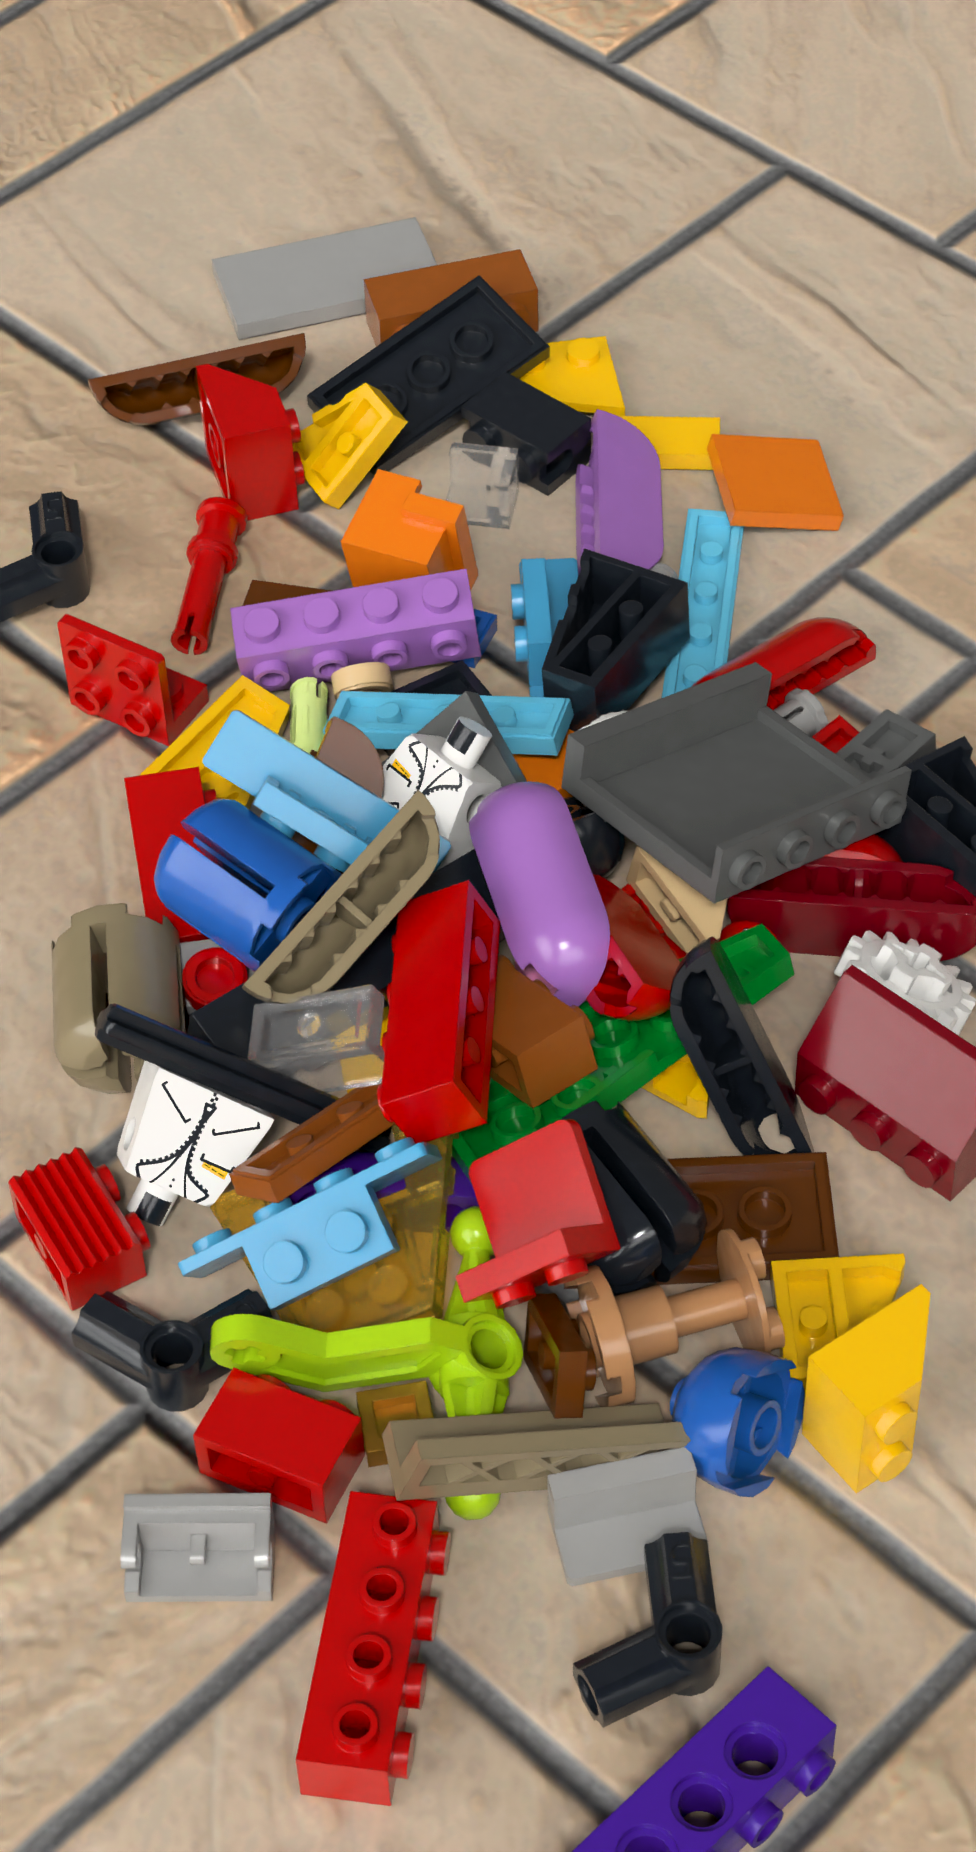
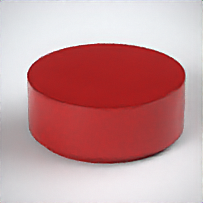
M220 947L203 949L194 954L185 964L182 973L185 997L195 1010L202 1008L248 980L247 969L244 963Z

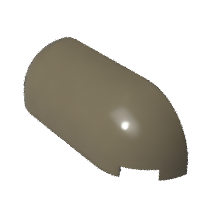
M419 789L244 983L243 990L259 1000L276 1005H296L318 998L341 979L431 876L438 862L440 836L435 819V810Z

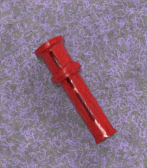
M210 497L203 500L197 509L196 521L199 526L197 535L193 536L188 542L186 552L191 569L175 629L171 635L173 647L184 654H189L193 636L197 637L193 649L194 655L202 654L207 650L209 634L224 576L237 564L239 552L235 544L237 537L245 531L248 516L240 504L228 498Z

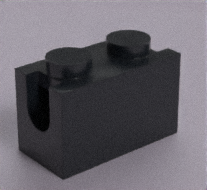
M505 371L461 406V417L470 421V428L463 434V449L470 452L474 457L484 460L513 476L520 483L527 484L547 496L576 474L578 464L586 465L589 463L591 456V432L589 431L591 428V418Z

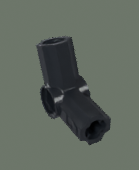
M62 491L43 493L35 504L29 506L33 542L32 555L0 568V622L44 603L55 608L76 606L89 595L90 581L78 500L66 497Z
M249 1288L187 1323L180 1320L162 1322L107 1291L102 1295L95 1293L80 1310L79 1319L72 1331V1340L75 1347L146 1387L150 1400L159 1408L170 1412H183L194 1408L204 1399L209 1390V1383L232 1371V1369L218 1365L211 1359V1327L214 1322L222 1317L234 1314H253L272 1319L273 1317L268 1305L257 1291L252 1292ZM173 1364H184L178 1368L166 1369L167 1366Z
M689 1532L663 1534L658 1540L645 1544L644 1562L652 1626L573 1663V1676L578 1685L582 1701L593 1720H597L603 1728L670 1695L694 1696L702 1694L711 1688L719 1677L723 1627L716 1612L707 1540L698 1539ZM688 1642L697 1644L703 1649L700 1652L687 1654L681 1653L673 1647L676 1644Z

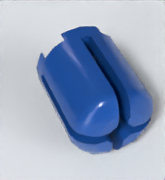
M216 798L198 807L180 822L186 831L195 836L193 842L206 856L182 839L171 834L159 854L154 874V883L157 895L166 908L255 972L342 874L236 800Z

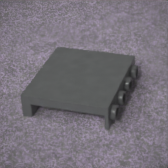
M754 662L568 734L561 787L715 904L901 823L907 806L906 796L912 770L903 766L874 779L867 777L767 706L772 673Z

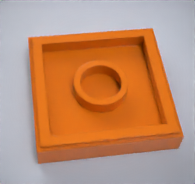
M711 434L707 451L730 526L839 530L844 514L818 440Z

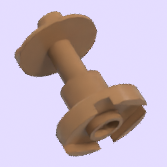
M731 1228L719 1231L717 1236V1259L721 1282L666 1297L663 1289L658 1284L614 1296L607 1279L597 1265L588 1266L589 1273L587 1275L564 1283V1287L578 1285L579 1300L566 1303L567 1313L570 1319H576L579 1335L586 1348L591 1347L594 1351L596 1378L601 1377L607 1391L605 1394L594 1396L600 1407L623 1406L634 1403L636 1398V1380L633 1365L678 1353V1338L733 1323L742 1347L745 1349L771 1353L773 1350L784 1348L785 1335L781 1319L774 1306L766 1307L758 1281L766 1277V1265L762 1250L754 1237L740 1240L736 1232Z

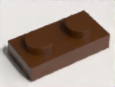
M556 1293L536 1294V1297L528 1300L523 1359L554 1419L583 1418L585 1391H593L596 1383L594 1351L591 1347L586 1348L579 1335L576 1319L569 1318Z

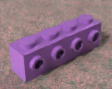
M467 568L230 608L236 659L241 676L244 675L269 692L289 689L296 680L304 677L317 678L316 684L322 681L324 683L331 682L332 673L343 667L358 663L382 662L389 665L390 671L481 656Z

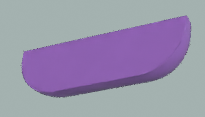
M597 409L591 420V428L589 430L593 433L589 465L578 464L576 471V555L578 576L581 570L580 559L584 548L651 570L660 560L664 547L661 467L658 454L649 439L634 425L621 417Z
M533 781L512 783L495 790L481 801L477 813L469 821L472 843L507 944L518 966L523 970L531 963L546 981L558 989L553 994L555 997L568 1006L576 1005L579 1007L586 1000L592 989L597 986L606 966L610 945V925L607 912L568 806L562 795L554 787L545 783Z

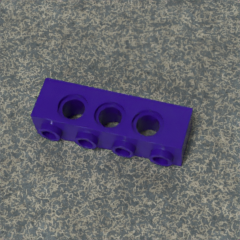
M767 1666L572 1852H739L747 1843L752 1848H756L763 1844L776 1830L783 1818L784 1813L782 1809L798 1793L801 1792L806 1797L812 1795L831 1775L836 1761L833 1759L837 1725ZM746 1761H758L767 1765L771 1771L763 1775L753 1776L742 1772L737 1766ZM704 1811L714 1815L719 1821L709 1827H696L687 1823L683 1817L692 1812Z

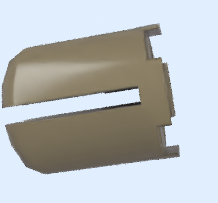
M125 903L96 905L71 916V927L58 937L56 944L53 940L51 943L54 1048L56 1057L64 1071L80 1086L107 1094L130 1093L132 1087L131 1057L134 1058V1074L137 1082L144 1060L98 1041L94 1034L97 1018L102 1009H106L110 1004L116 1003L186 1033L179 931L165 916H163L162 925L148 917L128 914L127 904Z

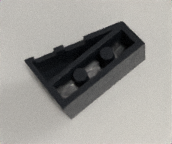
M963 736L903 765L912 771L906 796L907 806L902 816V821L889 829L876 833V835L887 841L905 863L930 864L954 871L953 880L957 881L958 884L962 885L976 897V766L971 760L973 748L966 737Z

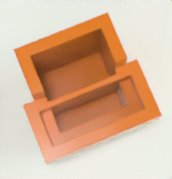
M378 469L341 540L352 586L359 587L467 568L471 591L479 574L464 505L419 494L422 489L421 480Z

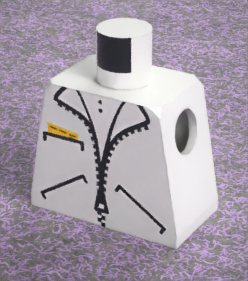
M466 717L458 718L447 739L441 736L412 733L402 741L382 766L384 772L383 800L401 809L419 789L434 808L439 834L448 839L451 844L449 852L437 870L475 849L470 836L469 821L477 813L481 801L502 787L501 782L477 763L492 734L481 724Z
M144 1060L117 1149V1156L124 1170L141 1178L126 1207L130 1213L134 1211L143 1221L156 1226H163L178 1195L200 1205L210 1207L217 1201L231 1182L229 1174L233 1172L234 1168L248 1159L270 1129L274 1118L268 1111Z

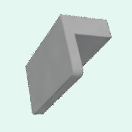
M685 1447L674 1448L547 1475L548 1514L566 1581L569 1585L577 1586L646 1571L644 1545L658 1540L666 1533L689 1532L698 1539L707 1540L695 1500L697 1469L690 1451Z

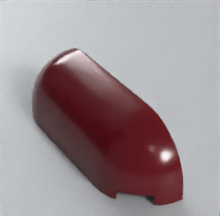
M821 857L728 898V914L732 923L743 920L762 923L776 934L778 941L789 953L841 957L853 935L862 938L865 931L869 930L881 939H883L887 931L892 932L901 943L907 944L910 939L917 940L919 946L924 943L942 955L939 962L963 955L976 946V897L962 885L958 884L957 881L953 880L954 871L936 865Z

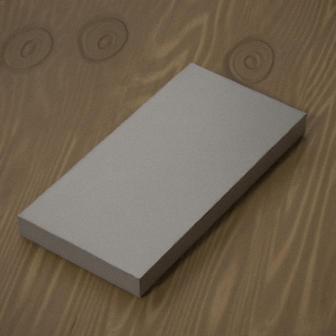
M416 217L212 259L213 275L238 340L365 314L364 279L437 265Z

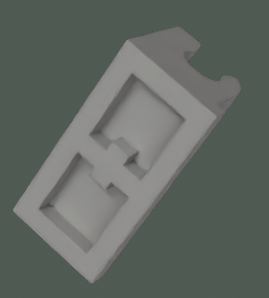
M271 1493L124 1494L121 1569H125L124 1594L126 1602L273 1601L276 1526Z

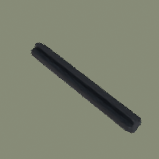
M116 1003L110 1004L106 1009H102L97 1018L94 1034L98 1041L299 1125L340 1099ZM392 1126L360 1147L359 1150L376 1153L389 1145Z

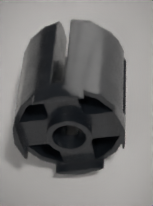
M592 1101L571 1111L560 1120L573 1119L579 1123L621 1247L620 1250L587 1264V1266L597 1265L601 1269L614 1296L654 1286L657 1281L668 1282L687 1267L702 1243L707 1225L703 1202L619 1101L615 1109L604 1110L597 1101Z

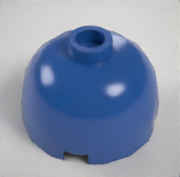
M733 1347L716 1351L707 1356L685 1378L678 1382L670 1399V1413L672 1422H681L685 1433L691 1440L685 1448L692 1453L698 1478L718 1489L740 1497H754L770 1486L775 1478L761 1475L760 1473L776 1450L787 1459L789 1458L795 1446L803 1419L805 1391L803 1381L790 1377L789 1370L797 1368L793 1361L768 1352Z

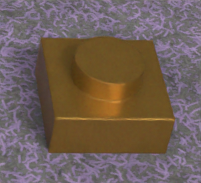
M426 1380L356 1392L358 1414L362 1419L368 1468L388 1464L382 1433L389 1421L433 1418Z

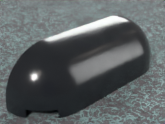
M711 936L697 944L685 955L673 976L669 1004L675 1031L732 1142L743 1155L784 1154L770 1149L764 1143L758 1130L764 1118L776 1113L780 1134L790 1137L795 1149L785 1154L812 1153L814 1148L792 1084L727 954L716 938Z

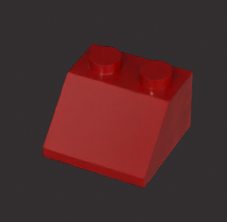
M209 364L196 366L206 453L223 498L231 499L240 504L246 511L247 521L298 510L297 486L305 484V476L298 451L293 452V444L301 442L300 426L294 408L285 410L276 387Z

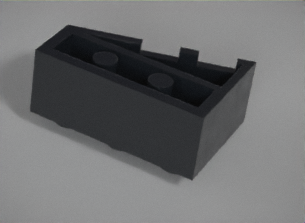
M584 548L580 559L581 570L576 584H571L568 593L566 613L563 620L558 621L542 667L544 697L570 698L574 716L569 726L570 730L576 732L582 727L590 725L592 721L598 719L603 714L622 710L627 711L690 639L688 582Z

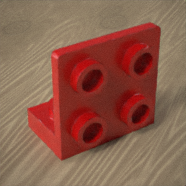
M65 614L57 622L70 702L84 713L100 716L127 728L137 736L148 737L166 746H170L209 702L207 684L167 668L165 658L161 653L69 614Z

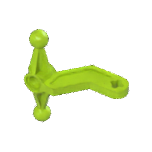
M472 1206L460 1211L454 1218L449 1231L453 1247L463 1256L457 1275L491 1260L490 1257L494 1256L479 1206ZM457 1280L455 1281L443 1320L426 1317L326 1333L265 1316L234 1314L222 1317L214 1322L211 1327L210 1356L218 1365L229 1369L234 1367L257 1376L260 1374L270 1375L284 1383L320 1392H331L428 1377L434 1389L444 1398L448 1417L503 1414L507 1397L510 1395V1378L521 1367L523 1359L521 1340L515 1329L505 1320L503 1309H496L493 1299L464 1303ZM501 1493L445 1497L455 1515L465 1520H478L489 1516L499 1504Z

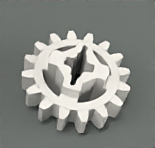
M870 930L865 931L862 938L853 935L834 969V974L841 978L844 971L851 965H854L958 1036L976 1004V999L969 995L973 988L971 983L956 979L960 972L957 966L943 965L939 962L942 955L938 951L924 943L919 946L917 940L910 939L907 944L899 942L892 932L886 931L883 939Z

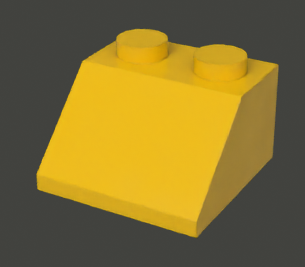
M922 1284L808 1356L802 1435L856 1494L877 1479L880 1482H887L895 1478L907 1467L912 1458L931 1295Z

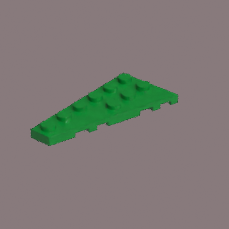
M762 923L719 942L727 954L752 1005L795 974L790 953ZM585 1000L579 1008L586 1014L594 1029L595 1037L590 1042L598 1069L535 1108H531L490 1077L487 1123L441 1137V1140L470 1183L469 1168L473 1161L562 1119L571 1111L592 1101H597L604 1110H610L617 1106L618 1101L621 1103L686 1055L687 1052L673 1026L670 1010L650 1019L626 1021L597 1013L588 1001Z

